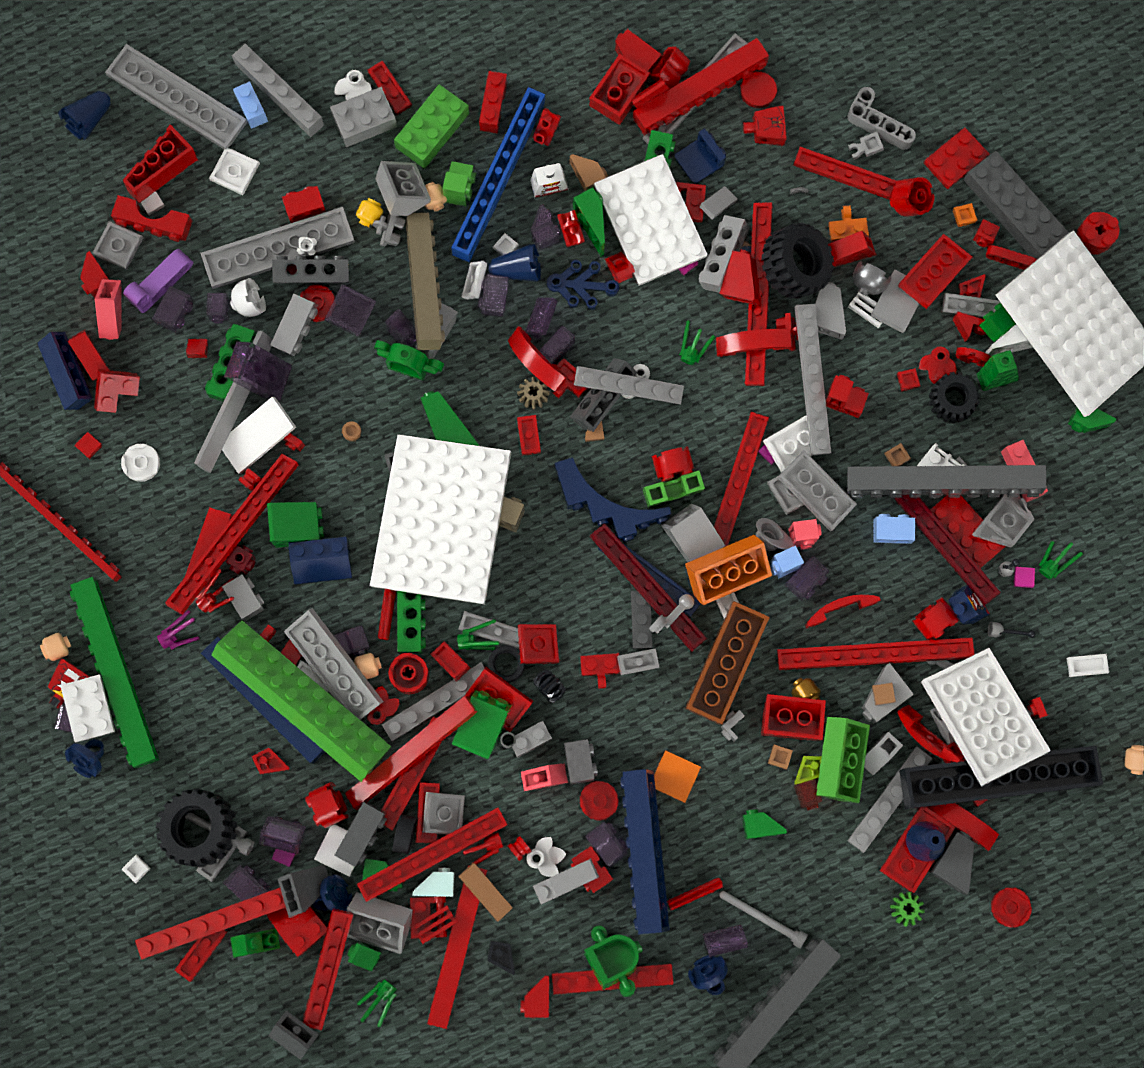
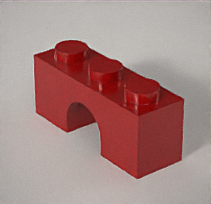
M488 72L479 120L480 131L498 134L502 101L505 98L507 87V74Z

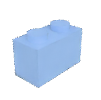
M250 82L233 89L251 129L268 122Z
M879 514V517L874 519L873 542L912 544L915 541V518H909V515L906 514L898 515V517H890V514Z
M793 546L774 555L770 561V569L773 575H777L778 579L799 570L804 562L797 547Z

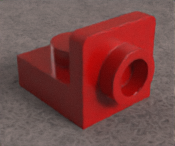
M983 219L973 241L981 247L991 246L1000 227Z

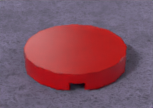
M754 72L748 78L743 79L740 93L743 101L748 106L753 108L766 107L774 101L777 85L769 74Z
M319 284L311 285L300 294V297L318 305V313L315 319H311V321H324L334 313L336 299L332 291L326 286Z
M964 347L957 348L955 354L957 359L966 363H977L980 367H983L991 358L990 355L984 352Z
M595 781L586 785L579 799L583 813L590 819L597 821L606 820L611 817L617 810L619 803L618 794L614 787L603 781Z
M1017 888L999 890L991 902V911L994 918L1006 927L1024 925L1029 920L1032 912L1029 897Z

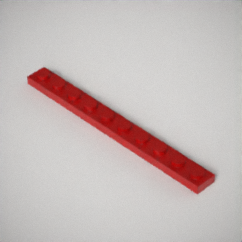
M772 202L753 203L751 256L756 260L760 305L749 304L747 331L767 329L769 281H767L765 277L767 276L766 272L762 268L764 263L761 261V256L764 254L762 250L767 238L772 235ZM766 349L746 351L745 385L765 386Z
M284 454L279 456L165 602L168 607L181 615L185 613L267 507V503L271 502L299 466L295 460Z
M1 462L0 477L112 580L118 582L122 577L118 573L120 569L112 562L110 564L105 562V555L99 550L96 552L90 548L92 544L85 537L80 539L77 536L78 531L71 524L67 527L63 523L65 519L58 512L53 514L49 510L51 506L43 499L39 501L36 498L38 494L30 487L26 489L22 485L24 481L16 474L12 476L9 473L11 469Z
M972 638L777 649L779 670L967 659L974 655Z

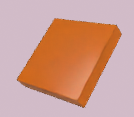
M665 750L654 774L655 788L685 803L701 767Z

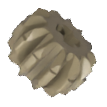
M535 377L531 378V382L525 379V385L520 384L519 388L521 390L517 392V395L521 397L519 402H525V408L532 404L533 410L536 408L535 404H538L540 408L543 407L542 402L547 403L548 398L546 396L550 395V392L546 390L548 386L542 384L540 380L535 382ZM532 390H534V392L537 391V395H536V396H533V394L530 395V391H532Z

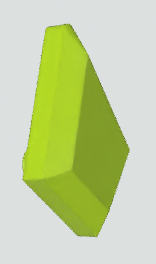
M803 756L794 782L795 785L819 778L822 756Z

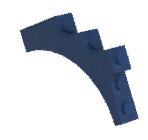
M573 457L554 463L567 508L575 511L582 509L583 505L586 504L592 524L602 526L604 523L608 524L609 520H611L616 536L620 541L629 542L634 540V536L637 535L636 528L639 527V530L650 527V524L654 522L662 524L671 517L669 507L655 510H638L623 507L607 500L585 481L578 471Z

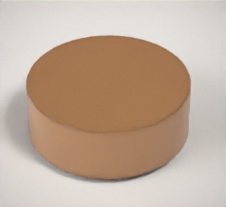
M347 422L342 428V434L346 440L356 441L361 436V428L356 422Z

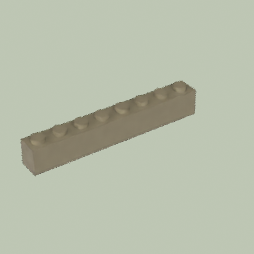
M412 213L406 216V235L417 350H440L441 342L445 341L444 330H441L440 327L443 326V315L439 314L441 298H438L437 294L440 293V284L436 282L438 267H434V262H436L437 256L436 251H433L432 248L435 247V236L431 235L433 220H430L429 213Z

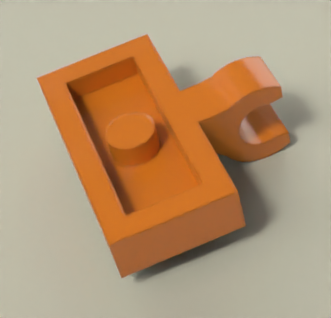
M843 206V209H841L843 220L829 222L831 241H837L859 231H863L869 236L866 218L851 219V206Z

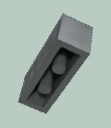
M363 802L334 856L354 867H357L359 864L362 865L368 856L365 853L369 846L372 847L378 837L375 835L378 828L382 829L387 821V818H385L387 813L368 802Z

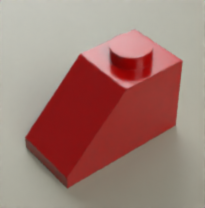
M90 251L87 252L80 277L84 284L81 286L87 295L91 293L95 298L102 279H109Z
M545 975L525 995V1000H521V1013H524V1017L549 1018V975Z

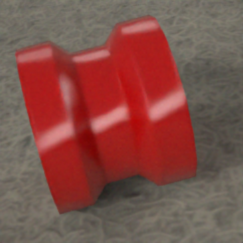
M247 468L245 475L240 477L238 481L250 491H253L256 484L261 481V478Z
M520 836L517 837L516 842L507 845L519 861L523 859L525 854L532 852Z

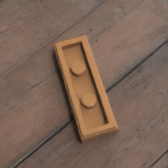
M472 863L458 876L497 922L512 909L511 905L475 863Z

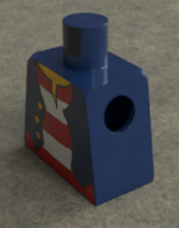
M968 585L955 591L948 599L954 613L962 624H973L990 614L986 606Z

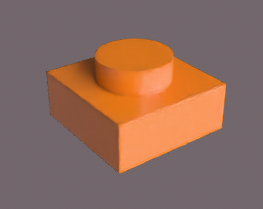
M972 203L954 207L953 213L958 227L976 223L977 218Z

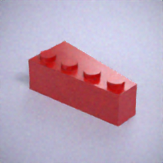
M171 124L167 127V132L156 140L155 146L144 154L143 160L137 163L123 179L127 191L138 203H141L198 160L194 149Z

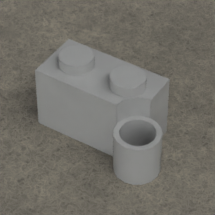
M543 721L517 735L505 732L500 738L501 745L504 748H512L517 758L552 740ZM506 735H511L514 738V742L507 746L503 743V738Z

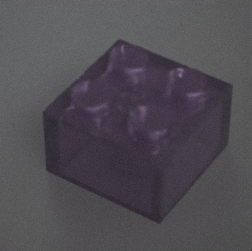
M342 284L325 321L359 337L376 301Z

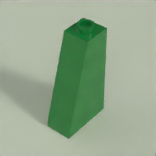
M1011 350L992 355L977 373L983 391L1019 380L1017 366Z
M430 391L425 393L424 397H421L436 440L479 446L439 391Z

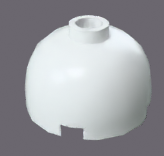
M251 278L237 283L231 292L230 304L232 308L245 317H254L266 311L264 296L260 299L258 294L260 288Z

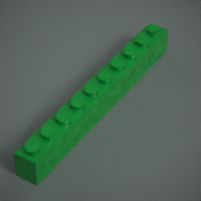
M90 577L71 584L72 591H70V596L73 602L77 603L78 609H76L78 618L84 623L82 630L85 637L89 638V651L92 656L95 655L97 661L94 663L98 674L101 673L104 690L108 693L109 699H107L110 710H113L115 714L113 718L114 724L117 729L120 728L122 734L120 736L121 744L123 747L126 746L128 754H126L127 761L134 768L159 760L98 581L94 577Z

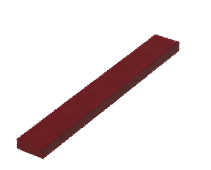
M909 495L894 498L910 518H915V524L984 605L1000 595L1001 592L920 498H910Z
M604 523L590 535V538L658 615L669 616L678 605ZM684 612L669 626L691 652L707 639Z

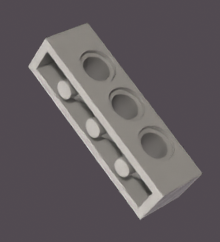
M724 215L723 220L719 223L718 233L712 241L710 254L705 259V267L699 274V283L703 289L720 293L732 251L739 252L749 230L745 219Z

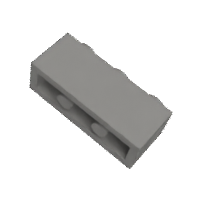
M293 294L270 345L292 356H295L296 353L298 354L302 348L301 341L303 337H306L309 333L311 319H315L318 313V305Z

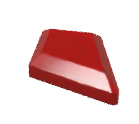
M983 274L958 285L959 295L980 298L986 275Z
M271 748L251 756L260 774L290 769Z

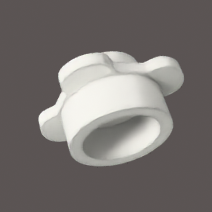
M300 237L298 240L299 248H297L298 254L315 255L314 249L317 240L315 238Z

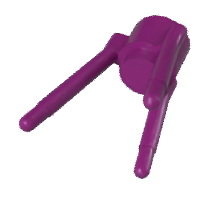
M187 610L157 636L159 643L164 649L170 647L172 650L177 646L200 639L197 636L175 642L178 640L176 633L195 621V618H191L172 630L190 614V610Z

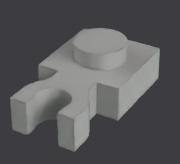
M877 132L860 138L861 143L859 144L853 143L848 145L850 151L853 149L858 150L857 153L852 154L853 160L858 159L863 153L868 157L884 150Z

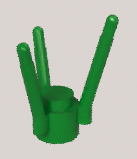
M687 320L679 356H681L680 360L682 362L694 365L695 362H699L701 356L715 339V336L712 335L697 354L698 350L695 347L702 332V329H699L692 346H688L686 349L690 321Z
M1054 541L1050 542L1042 561L1038 565L1041 567L1039 572L1050 580L1056 578L1060 572L1083 555L1082 552L1078 553L1057 569L1060 560L1073 546L1072 542L1068 544L1055 561L1051 559L1047 561L1054 545Z
M493 619L473 628L464 629L463 634H458L457 636L459 649L495 650L496 647L492 645H499V641L475 642L474 634L471 635L470 633L494 624L496 620Z
M385 979L382 983L378 982L370 992L357 1002L358 1005H361L377 991L378 997L360 1021L364 1022L381 999L386 1001L388 998L377 1024L378 1027H381L389 1007L396 997L394 992L397 989Z

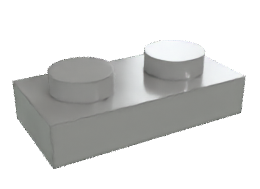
M656 649L617 656L621 675L660 668Z

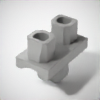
M389 213L386 223L385 216H381L380 220H375L373 226L377 228L376 234L381 235L382 230H384L380 245L384 247L387 244L397 246L401 235L393 233V227L402 230L406 219L390 215Z

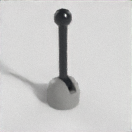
M1014 559L1012 563L1009 561L1002 562L998 567L1000 575L1003 577L1012 575L1015 571L1014 566H1019L1020 560Z
M990 622L988 626L989 637H1000L1003 633L1027 635L1030 638L1035 637L1033 630L1026 632L1004 629L998 622Z

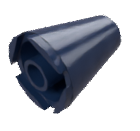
M96 91L59 110L58 114L61 121L65 119L67 122L65 127L78 139L83 137V140H86L110 107L111 99L107 93Z
M529 244L492 259L491 263L488 264L490 275L493 274L494 278L539 281L541 279L540 262L538 263L537 257L539 253L536 245Z
M928 821L918 822L911 826L905 840L909 853L921 861L937 859L943 853L946 845L945 835L941 828Z

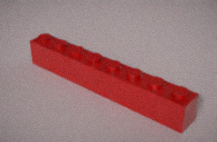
M758 38L635 109L633 111V119L644 136L648 133L651 134V130L657 131L660 126L670 124L674 121L675 117L687 114L692 107L702 105L706 99L716 97L720 94L721 90L726 87L731 88L741 78L746 79L753 71L763 69L767 65L769 54Z

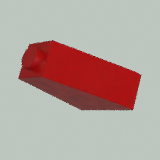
M628 29L617 36L615 40L617 54L623 55L651 74L655 66L660 62L662 54Z
M863 231L828 244L832 249L831 255L834 257L832 265L834 267L876 256L871 238Z
M732 251L719 294L725 299L759 306L760 295L756 260L748 251Z
M86 329L68 339V343L92 380L97 379L98 369L110 370Z

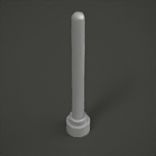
M193 813L186 815L185 819L208 831L211 830L210 822ZM236 837L235 840L231 839V843L236 845L239 852L246 856L249 855L255 844L249 838L240 839Z
M725 891L720 892L719 896L721 899L791 938L790 941L796 947L801 948L808 934L801 930L800 932L797 930L794 932Z

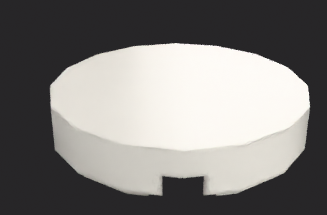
M135 444L130 446L125 454H123L121 466L124 473L130 479L137 482L147 481L157 474L160 468V458L151 446Z

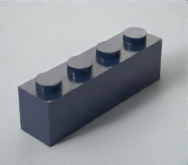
M65 332L48 333L37 344L64 410L80 409L92 400V396L72 347L68 343L67 335Z

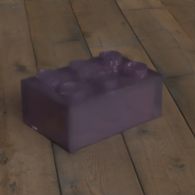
M236 342L224 377L269 400L271 397H276L277 400H281L293 365L251 342Z

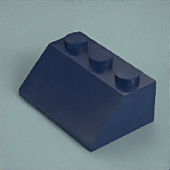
M347 537L288 543L295 585L352 578L350 548Z

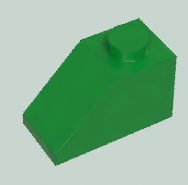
M1076 407L1068 424L1076 432L1087 433L1111 426L1116 421V418L1098 408L1089 416L1084 417Z
M758 809L746 811L747 815H742L746 839L787 833L783 826L764 812L758 813Z

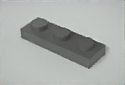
M631 591L633 649H652V632L649 630L651 627V606L638 591Z

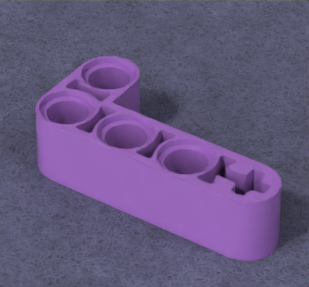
M176 249L139 285L136 282L130 283L125 288L123 294L141 313H145L192 267L193 261L180 249Z

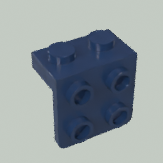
M704 128L698 133L697 140L677 152L674 158L691 182L697 184L724 166L726 153L722 147H718L715 143L712 133H708Z

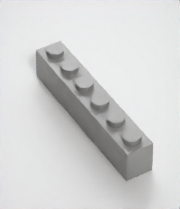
M244 44L232 55L235 65L310 137L324 126L322 117L250 47Z

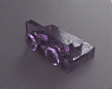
M537 298L525 332L536 339H541L542 335H546L558 301L554 298Z
M742 925L703 934L705 949L709 957L748 948Z

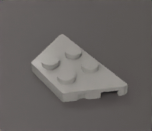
M1004 494L972 535L1011 548L1033 522L1034 517L1031 511L1028 510L1024 498H1021L1020 495L1019 497H1007V494Z

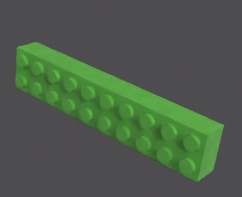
M241 621L216 644L212 653L215 659L360 782L376 767L391 748L386 741L245 622Z

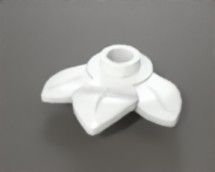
M357 70L350 71L346 78L340 79L335 86V95H345L346 100L371 91L370 84L364 80L363 74ZM358 78V81L353 82L352 79Z
M551 837L540 839L535 849H532V852L527 854V863L532 868H538L542 875L553 877L559 874L556 864L563 860L566 853L558 847H552ZM534 855L540 856L539 862L533 861Z

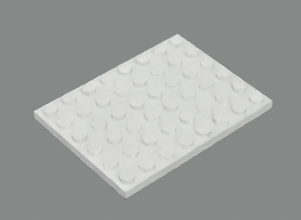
M1074 231L1068 233L996 294V297L1084 417L1089 416L1144 367V327Z
M397 435L370 586L485 605L512 452L509 450Z

